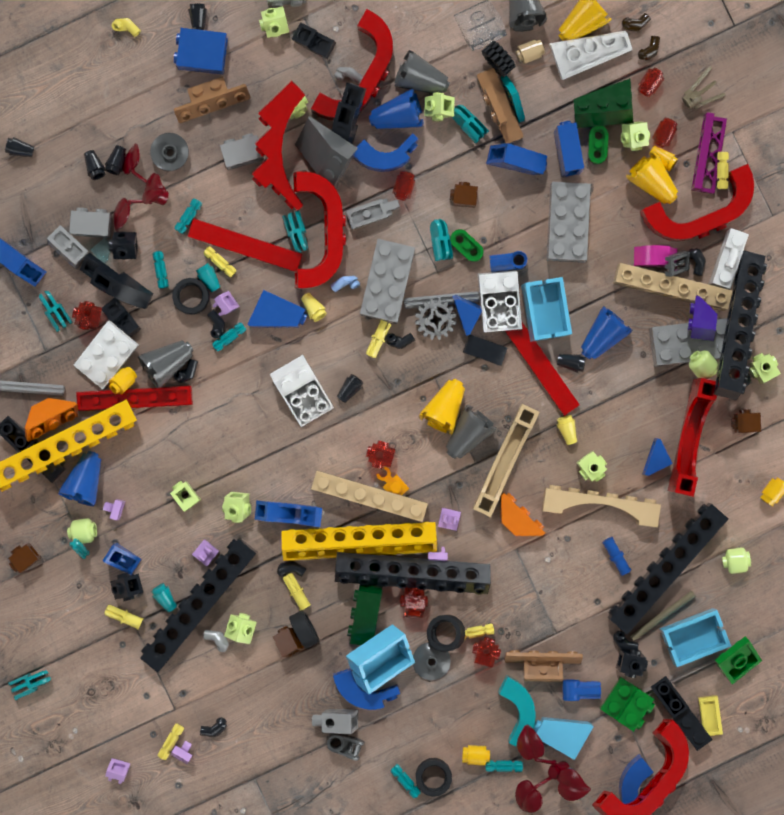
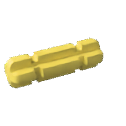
M718 152L717 178H719V181H717V189H728L729 163H727V160H729V153Z
M209 246L204 251V255L211 259L222 271L224 270L227 276L232 277L236 273V269L229 265L221 255L216 254V251Z
M486 624L484 627L481 625L467 628L465 630V639L468 637L469 639L481 637L484 634L492 635L494 634L493 624Z
M177 723L171 730L172 732H170L162 746L163 748L158 753L159 758L163 760L168 758L170 751H172L179 739V735L184 730L183 726Z

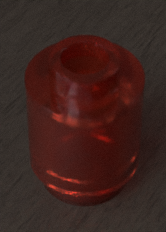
M655 67L653 69L649 68L639 82L637 90L646 97L654 95L664 81L663 72Z
M666 117L663 121H660L652 136V139L655 140L654 144L662 148L669 146L677 131L676 127L678 124Z
M400 171V175H397L392 192L396 199L406 201V199L411 198L416 181L414 174Z

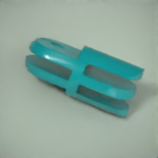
M455 106L453 120L475 144L478 143L489 130L465 106Z
M300 210L295 211V215L289 213L288 218L286 215H283L282 219L288 238H291L296 252L302 253V249L306 251L308 249L305 237L306 229Z
M435 219L430 224L435 261L453 259L447 224L442 219Z
M44 291L53 307L49 306L41 293L38 297L47 310L45 315L56 332H59L60 329L51 314H54L63 329L67 326L58 312L59 309L69 324H72L73 321L62 304H57L51 293Z
M45 670L34 675L27 674L9 682V686L25 680V683L12 688V693L26 688L29 689L15 695L14 700L37 691V687L50 682L51 677L35 682L36 679L49 674V672Z

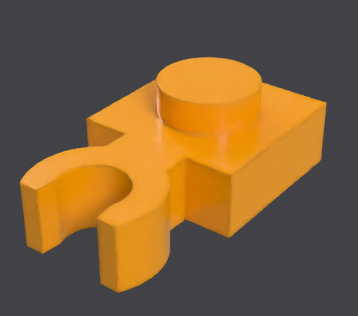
M386 466L384 467L387 471L385 477H381L379 473L376 474L379 480L386 482L383 488L388 492L403 495L409 489L397 474L392 478L391 472Z

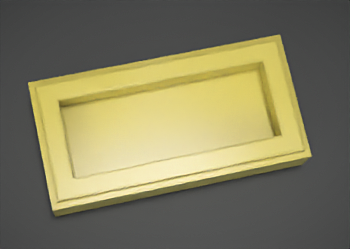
M718 696L698 697L700 719L704 729L710 736L723 734Z

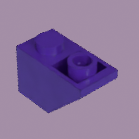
M696 296L695 303L690 305L689 313L693 315V319H689L688 322L691 338L714 341L718 314L700 296Z

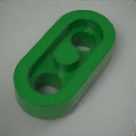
M594 126L588 136V159L593 164H601L606 160L608 154V130L604 126ZM600 133L601 139H596L595 134ZM594 152H599L600 158H595Z
M458 229L451 234V245L468 261L477 262L482 258L484 253L483 247L465 230ZM459 236L462 237L463 242L458 243L456 241V238ZM472 249H475L477 251L476 256H472L470 254V251Z

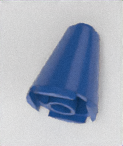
M414 89L408 90L373 109L371 115H369L370 124L375 126L376 129L417 128L424 126V120L419 118L422 109Z
M603 306L581 346L583 349L581 353L589 360L591 358L597 359L627 337L633 330L629 326H625L624 321Z
M92 451L82 454L59 489L58 494L71 501L72 499L83 505H95L101 459L98 458L99 454Z

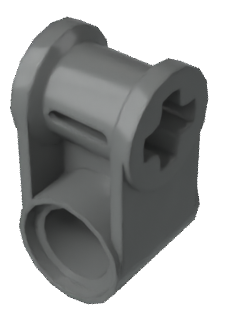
M329 734L327 746L330 751L352 760H359L360 757L358 755L365 741L345 734ZM333 738H338L341 740V743L338 746H332L330 741Z

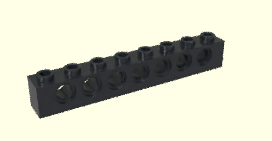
M744 250L735 274L713 395L737 400L745 392L746 383H744V377H747L749 372L747 360L750 359L752 354L750 343L753 342L755 337L753 326L756 325L758 320L756 309L759 308L761 303L759 292L762 291L764 286L762 275L765 274L767 264L765 263L766 256ZM732 357L737 358L739 362L735 361ZM729 374L735 376L736 379L731 378Z
M712 503L703 504L697 510L698 515L694 519H689L684 525L686 529L673 537L671 540L673 542L669 548L665 547L660 552V558L657 562L653 561L646 569L648 572L643 577L639 576L634 582L635 587L631 591L627 590L622 595L620 604L618 606L615 604L608 613L610 615L607 618L625 634H628L728 521L729 518ZM706 518L709 525L706 529H702L700 522ZM694 533L696 541L690 544L687 537L689 534ZM681 547L684 551L683 556L677 558L675 550ZM665 562L671 564V569L668 572H663L662 565ZM656 576L658 584L651 587L649 580L651 577ZM639 591H644L646 594L645 599L642 601H638L636 598ZM631 605L633 607L632 614L625 615L624 608Z
M241 538L237 541L233 539L227 546L229 551L225 556L221 554L214 562L217 564L213 570L209 568L202 576L205 580L201 585L197 583L190 591L192 596L188 600L186 598L183 599L178 605L180 610L177 614L172 613L165 621L168 625L164 629L160 628L153 636L155 638L154 642L151 645L147 643L141 650L143 655L140 659L157 673L258 553ZM231 554L239 556L238 564L230 562L229 557ZM219 569L226 570L227 577L225 579L218 577L217 571ZM206 584H212L215 587L213 594L205 591ZM200 599L203 603L202 608H195L193 600ZM185 613L190 616L189 623L181 621L182 614ZM173 628L177 630V638H171L169 636V629ZM158 643L165 646L166 650L164 653H159L156 650Z
M337 552L334 582L378 585L380 587L392 586L402 589H429L440 592H467L482 595L489 592L491 564Z

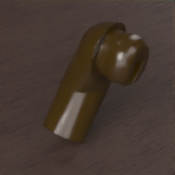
M646 13L639 19L626 17L622 20V26L628 31L637 32L651 18Z
M651 36L650 45L645 49L639 50L638 57L640 60L644 59L647 61L657 55L660 43L659 36Z

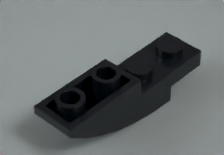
M346 83L342 100L338 102L332 131L353 145L358 128L356 123L367 88Z
M91 253L85 255L80 270L91 278L90 284L122 302L143 309L148 308L154 293L125 272L118 274Z
M7 416L0 423V435L18 453L39 443L37 439L28 442L25 429L10 416ZM48 450L41 451L40 459L42 461L49 460L50 452ZM54 463L46 466L47 470L42 472V474L53 483L66 468L61 463L56 466Z
M667 676L651 686L655 695L696 751L713 740Z

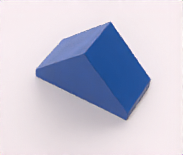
M453 295L452 297L466 336L470 335L482 309L480 305L458 295Z
M654 438L642 475L649 476L673 464L661 439Z
M118 543L111 546L103 559L104 563L125 573L128 572L130 575H132L141 561L140 557Z

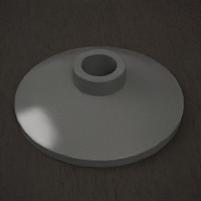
M164 133L153 141L150 155L158 168L165 171H174L186 163L189 149L186 141L178 134ZM169 150L174 151V154L172 156L167 155V152Z
M429 642L420 645L413 655L415 660L413 664L414 670L423 679H440L450 668L451 658L449 652L438 651ZM433 658L436 662L434 665H429L428 660Z

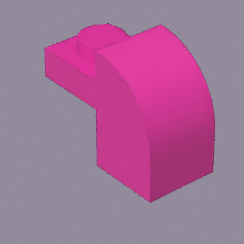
M661 245L634 247V266L665 267L669 263V261H665V257L677 253L678 248Z

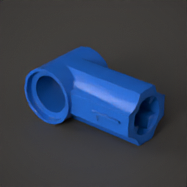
M522 251L490 255L491 272L522 270L527 265V255ZM516 256L524 258L522 265L519 266L513 262Z
M575 679L563 680V700L601 699L600 681H580Z

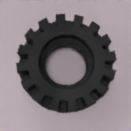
M492 41L481 51L488 64L500 76L505 77L516 67L514 60L511 59L512 57L496 41Z

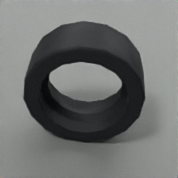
M196 278L182 279L173 289V303L178 310L185 314L195 315L201 313L209 303L210 295L208 288ZM194 285L201 290L202 300L196 307H186L181 303L180 292L185 286Z
M304 610L289 617L291 625L305 649L320 642L317 632Z
M439 615L429 623L427 639L430 645L438 651H453L464 642L465 627L462 621L453 615ZM442 622L452 623L456 629L455 640L447 645L440 643L436 637L437 626Z
M428 758L422 761L415 773L416 784L419 790L431 797L446 793L452 783V773L448 764L438 758ZM430 766L440 767L445 774L444 783L438 788H429L423 782V772Z

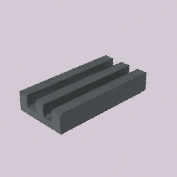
M681 251L665 257V261H669L665 265V268L669 269V271L665 272V276L672 277L690 269V252ZM685 263V266L674 269L675 266Z

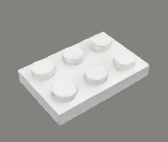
M107 321L75 362L74 366L101 389H105L109 384V380L122 368L139 344L111 321Z

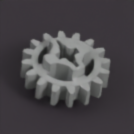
M431 298V303L428 304L426 301H423L424 307L418 306L421 312L415 313V316L419 318V320L415 321V324L421 325L418 331L424 330V337L430 334L431 340H433L434 336H437L440 340L442 334L446 337L448 336V330L453 332L451 324H456V321L452 320V318L456 317V313H451L454 308L453 306L447 307L448 301L441 303V298H438L437 302H434V299ZM437 307L443 308L446 312H440L437 310ZM430 308V313L423 317L426 310ZM433 311H435L437 317H439L437 322L438 326H436L434 320H430L433 319ZM448 321L447 325L441 329L442 324ZM425 325L432 326L435 331L429 330Z

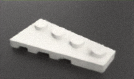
M626 31L549 43L562 80L633 50Z

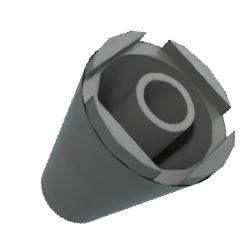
M509 0L510 28L513 27L514 31L533 30L534 25L539 24L540 27L547 21L546 12L539 0Z
M408 50L403 58L407 61L400 65L397 72L395 86L427 93L446 92L450 84L447 81L448 77L415 52Z
M181 340L143 353L138 356V360L143 370L145 369L148 373L147 376L156 388H160L192 357L191 352L194 350L188 341L185 343Z
M466 405L455 430L446 445L448 455L454 459L457 457L461 459L497 429V427H492L494 423L480 411L473 412V407L470 405Z

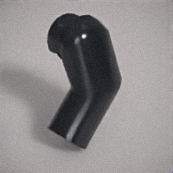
M691 248L689 250L690 258L696 263L693 274L702 276L706 259L700 249Z
M212 310L207 314L208 318L213 322L210 334L213 338H220L224 334L225 322L215 310Z
M411 332L404 337L390 333L387 335L386 340L389 346L403 349L414 342L415 338Z
M189 359L187 368L177 371L174 374V379L179 383L193 379L198 361Z
M287 561L278 566L277 574L284 577L286 574L294 572L302 577L306 568L294 561Z
M617 631L613 635V640L619 649L630 651L631 648L638 649L639 644L637 642H629L623 631Z
M218 718L212 727L201 726L200 735L219 736L226 730V719Z

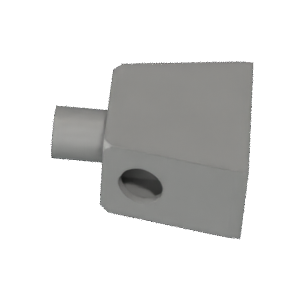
M327 709L322 712V715L312 716V726L322 727L323 733L352 734L358 729V709Z

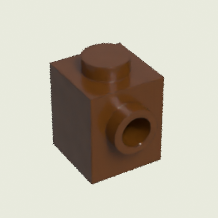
M459 182V184H455L454 189L450 190L449 200L453 201V206L475 208L478 186H470L469 182Z
M751 409L739 410V414H734V418H731L732 429H734L735 433L761 432V413H751Z
M28 543L23 547L19 545L11 551L12 555L8 559L10 567L15 572L23 573L42 557Z
M285 626L277 631L278 634L273 636L281 657H291L305 649L293 628Z

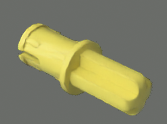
M380 320L375 334L371 336L372 340L366 351L369 357L376 358L382 344L386 342L384 339L392 326L390 323L387 324L386 321Z
M293 573L284 576L283 580L291 593L290 597L293 596L299 610L301 611L309 607L311 604L302 591L304 588L300 587Z
M108 605L104 613L106 616L120 621V624H127L139 630L143 618L128 613V610L123 611L112 605Z

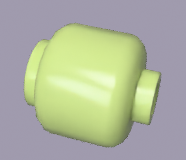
M696 351L690 356L689 368L698 378L710 379L716 374L718 362L709 351Z
M89 518L74 520L70 528L67 529L68 538L72 539V541L76 538L82 544L91 543L97 537V526Z
M742 547L728 549L726 556L722 557L723 567L728 568L731 574L747 572L748 567H751L749 551L746 552Z

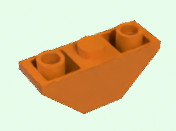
M47 398L31 406L25 425L26 440L29 442L39 438L50 430H55L58 426L78 417L76 402Z
M502 492L500 495L501 523L515 536H543L545 534L542 530L544 526L537 519L533 521L529 517L531 513L524 506L519 508L515 504L517 500L510 493L506 495Z

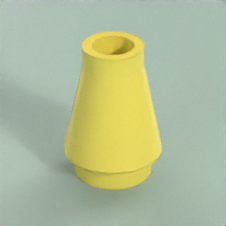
M307 293L301 298L309 318L313 319L314 322L321 320L327 314L326 308L311 293Z
M572 415L558 418V424L556 425L566 444L576 443L575 419L572 418Z

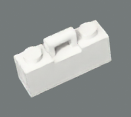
M732 228L726 231L709 285L728 290L731 289L749 234Z

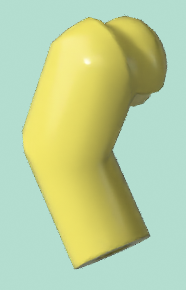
M129 18L116 19L111 25L114 31H129L134 37L138 36L141 32Z

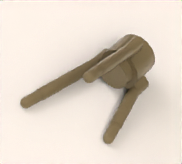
M711 66L704 71L689 90L684 92L685 96L682 97V100L690 110L693 108L697 110L701 106L726 95L722 93L700 102L702 100L701 95L717 83L716 81L711 82L699 92L697 90L693 92L711 71Z

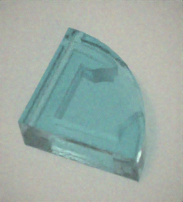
M106 237L91 249L103 263L108 261L110 255L109 241Z

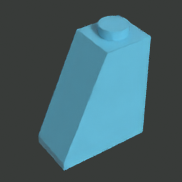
M542 717L540 721L537 720L533 729L542 742L575 760L594 726L588 721Z

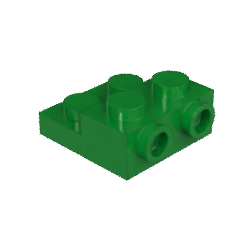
M745 636L726 652L722 653L715 661L723 675L733 685L762 662V659L750 640Z
M620 676L601 705L600 710L634 732L635 729L639 730L644 724L645 720L642 718L646 712L650 713L655 706L653 701L655 699Z

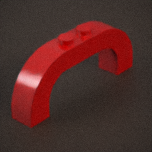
M368 9L364 12L357 28L374 40L377 52L359 86L367 88L360 112L368 105L371 98H376L380 88L378 86L381 80L385 81L390 72L388 68L393 56V40L387 24L377 14ZM320 92L311 107V112L321 118L334 121L338 102L341 100L332 99Z
M749 164L730 171L729 180L733 188V196L730 203L724 208L689 223L681 224L669 219L660 202L642 209L640 214L647 227L663 239L686 241L697 236L699 239L710 235L709 231L716 229L718 232L727 228V223L739 217L748 208L754 194L752 171Z
M294 172V192L314 194L320 199L324 207L325 251L323 259L317 266L311 269H295V288H312L328 281L341 264L343 246L346 245V235L343 234L346 217L343 215L342 202L336 188L326 178L312 172Z
M664 719L653 731L654 736L662 743L665 749V761L662 768L638 797L630 803L624 804L612 792L603 791L592 804L601 815H651L664 804V799L668 794L674 792L677 783L681 780L687 769L689 747L683 731L673 720Z

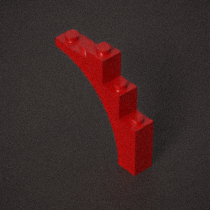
M291 80L258 112L260 115L258 119L264 126L267 127L269 125L270 128L255 142L257 146L255 148L262 157L266 155L267 158L252 172L254 176L252 180L259 187L263 185L265 188L271 183L273 185L271 187L277 195L282 194L286 198L284 202L291 209L295 207L298 211L303 206V202L293 191L287 179L282 159V143L287 122L295 107L304 98L305 93Z

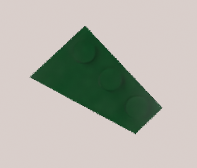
M631 78L575 98L574 116L577 128L634 123Z
M359 585V590H355L353 601L357 603L356 608L352 607L350 619H354L353 625H349L347 636L351 637L350 644L362 645L375 636L383 587L378 585Z

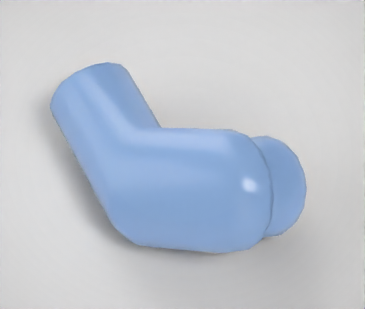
M343 276L330 284L334 292H337L346 285H350L351 289H356L360 286L356 276Z

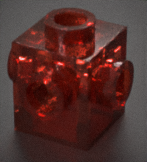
M89 301L80 302L79 306L74 307L72 318L75 319L74 325H78V328L82 330H89V328L97 330L102 307L95 306L93 302Z
M378 440L377 444L373 443L372 447L368 446L366 457L369 458L368 462L372 463V467L382 469L383 466L391 468L395 449L388 447L389 443ZM378 451H382L384 453L383 458H378L376 456Z
M405 588L404 594L400 595V607H403V616L406 618H423L425 607L428 606V596H424V590Z
M484 637V639L479 638L478 643H474L472 653L475 654L474 663L493 668L495 660H499L501 649L498 648L499 645L495 643V639ZM485 649L490 650L488 653H483Z

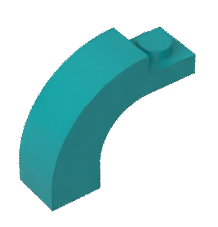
M506 675L498 693L511 700L518 708V720L508 738V742L516 747L523 727L528 724L534 728L536 712L534 702L527 689L519 681Z

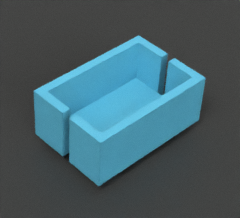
M563 277L547 279L543 282L542 280L528 282L521 285L530 342L565 337L572 334Z
M711 608L660 628L664 642L669 647L667 649L673 665L679 667L731 647L726 631L721 628L723 623L718 610Z
M393 624L346 655L349 666L353 670L352 674L356 684L368 694H371L415 663L406 635Z

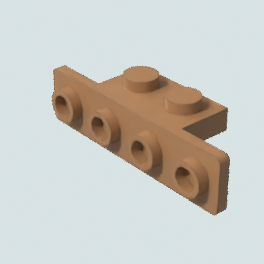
M491 68L477 74V79L484 93L482 95L486 106L489 105L492 111L490 113L494 123H497L505 143L510 144L522 139L523 133L495 69Z
M220 77L188 88L191 103L174 108V113L178 122L183 123L249 100L251 97L246 84L227 89L224 78Z
M511 650L505 653L504 661L505 663H524V681L562 682L563 664H581L583 654H578L575 651L559 653L557 651L539 653V651L533 650L528 653H520L518 650Z

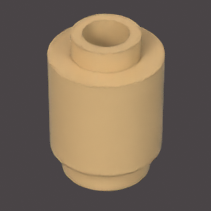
M535 39L517 46L518 50L515 51L518 61H522L523 64L539 59L541 55L545 54L541 40L536 41Z

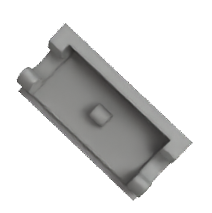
M61 225L47 238L48 244L75 269L80 266V262L88 253V250Z

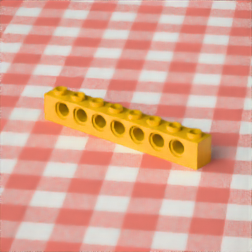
M127 399L1 461V492L11 488V483L17 480L19 483L30 478L29 474L33 472L40 474L46 471V466L54 463L56 466L65 461L64 457L70 454L74 457L82 453V448L88 445L92 448L100 444L99 440L104 437L108 440L118 435L116 431L122 428L126 431L134 427V422L137 419ZM114 415L121 418V423L118 426L110 424V418ZM95 424L103 426V432L99 435L94 434L92 431ZM82 432L85 434L86 440L79 444L75 441V435ZM61 441H65L68 444V449L65 452H60L57 449V445ZM43 450L50 452V458L47 461L40 459V453ZM25 459H31L33 463L32 468L29 470H25L22 467V462ZM9 467L15 471V475L11 479L6 478L4 475V471Z
M422 522L358 527L346 526L340 528L327 527L305 530L290 529L282 531L283 561L336 558L337 552L370 555L437 552L436 523Z

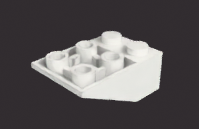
M512 270L479 273L478 286L483 331L495 332L522 329L518 272Z
M303 355L270 374L274 384L301 427L334 408Z

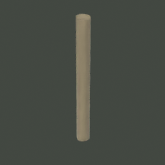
M693 591L687 593L630 635L632 640L635 642L694 599L696 595Z

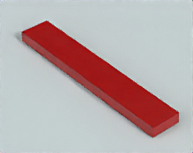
M194 218L188 233L189 238L295 272V269H298L303 255Z
M523 322L522 329L506 330V334L563 416L580 406L537 342H530L529 331Z
M192 386L127 389L123 394H115L111 390L76 392L78 411L106 410L126 399L131 408L193 405Z

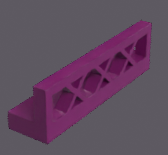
M707 112L703 116L691 190L714 194L717 182V163H719L717 153L722 152L727 118L715 117V113ZM713 121L722 123L721 130L716 134L712 131ZM714 138L718 147L717 150L711 153L709 144L710 140ZM709 157H711L715 165L714 168L708 172V170L706 169V161ZM705 176H708L712 182L711 189L702 188Z

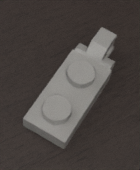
M387 198L379 199L347 210L346 213L351 228L354 230L388 218L392 215L391 211L400 208L398 199L388 202Z

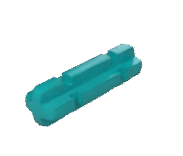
M195 198L192 199L190 202L191 206L186 208L179 219L181 220L180 223L177 222L174 227L181 234L185 233L187 230L186 226L190 225L197 214L196 211L202 206V203Z
M153 252L158 288H168L169 284L166 279L167 272L165 262L163 261V252Z
M239 322L234 326V329L231 328L222 335L220 340L217 339L213 342L212 346L219 352L224 348V345L227 346L239 337V334L244 333L246 327Z
M75 538L73 542H70V547L82 559H86V556L90 555V551L78 539Z
M490 760V762H486L485 769L487 772H494V770L497 772H512V770L522 772L523 762L496 760L494 762V760Z
M398 764L391 768V773L394 777H397V780L406 791H409L412 798L418 797L421 791L417 785L414 786V782L403 772V769Z

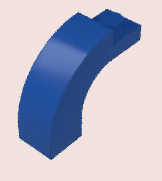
M412 133L398 149L387 153L375 150L368 142L363 140L357 146L358 149L353 158L360 165L372 171H394L410 161L407 153L411 154L418 147L416 144L418 138Z
M256 500L254 519L320 527L322 508L302 504Z
M351 668L333 674L340 694L349 703L362 709L376 710L384 708V699L392 701L397 699V695L400 694L398 684L379 691H373L371 694L366 693L356 684Z
M640 754L627 764L620 778L619 795L621 802L624 804L630 803L638 797L641 783L654 773Z

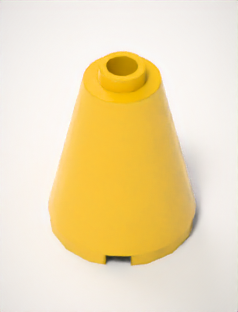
M579 0L558 29L561 32L558 36L562 41L582 38L606 25L612 19L609 16L605 18L608 14L596 0Z
M651 151V156L648 158L642 157L629 170L631 175H626V178L661 203L671 204L677 199L678 196L676 194L678 190L655 151Z
M457 379L448 380L420 412L419 418L422 421L425 418L428 421V426L440 432L447 433V431H450V434H452L456 427L465 391L463 383Z

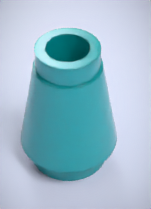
M209 263L196 270L197 277L211 293L221 287L215 270Z
M164 583L151 591L152 597L167 613L177 607L169 587Z

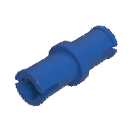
M609 537L605 539L602 544L610 555V561L614 562L621 576L629 573L631 568L623 557V551H620L615 543L614 538Z

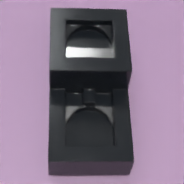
M301 22L292 37L294 42L325 59H328L336 44L335 40L318 33L317 30Z
M113 298L101 308L107 318L130 338L141 330L140 326L118 299Z
M468 335L463 353L502 366L508 348L473 335Z

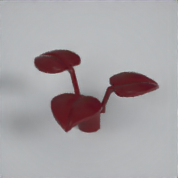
M137 143L131 147L125 156L123 172L126 175L131 172L146 183V188L142 200L127 201L126 198H122L119 201L113 216L116 232H119V229L127 222L132 203H144L147 205L154 202L165 205L169 196L157 173H153L148 180L136 173L135 167L138 165L140 157Z
M527 724L523 727L517 740V748L520 755L526 760L534 758L536 762L551 764L548 769L549 777L535 786L529 780H523L517 785L515 797L520 809L529 813L538 811L542 807L543 799L541 793L536 789L552 779L559 782L558 792L565 800L575 801L587 795L591 788L583 781L578 772L570 768L566 761L557 763L556 760L539 759L544 755L543 742L531 726Z

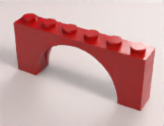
M705 378L693 379L667 491L694 497L698 481L696 475L697 451L707 414L717 399V395H713L716 381Z

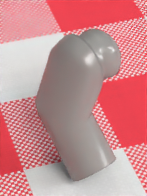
M339 67L334 74V77L339 81H342L344 77H349L357 84L364 77L351 67Z
M204 631L205 640H213L217 645L218 651H227L229 643L222 632Z

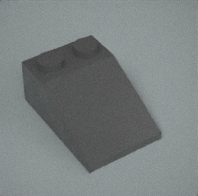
M310 116L295 143V146L314 171L326 178L333 186L344 175L358 149Z

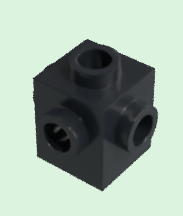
M113 232L112 240H109V251H112L113 259L126 260L137 258V232Z
M127 572L117 575L116 580L110 581L115 600L123 598L124 602L135 599L134 595L143 593L139 574L129 576Z
M631 648L630 651L620 649L616 668L619 672L625 673V676L636 678V675L643 676V671L647 670L648 660L641 653L642 651Z

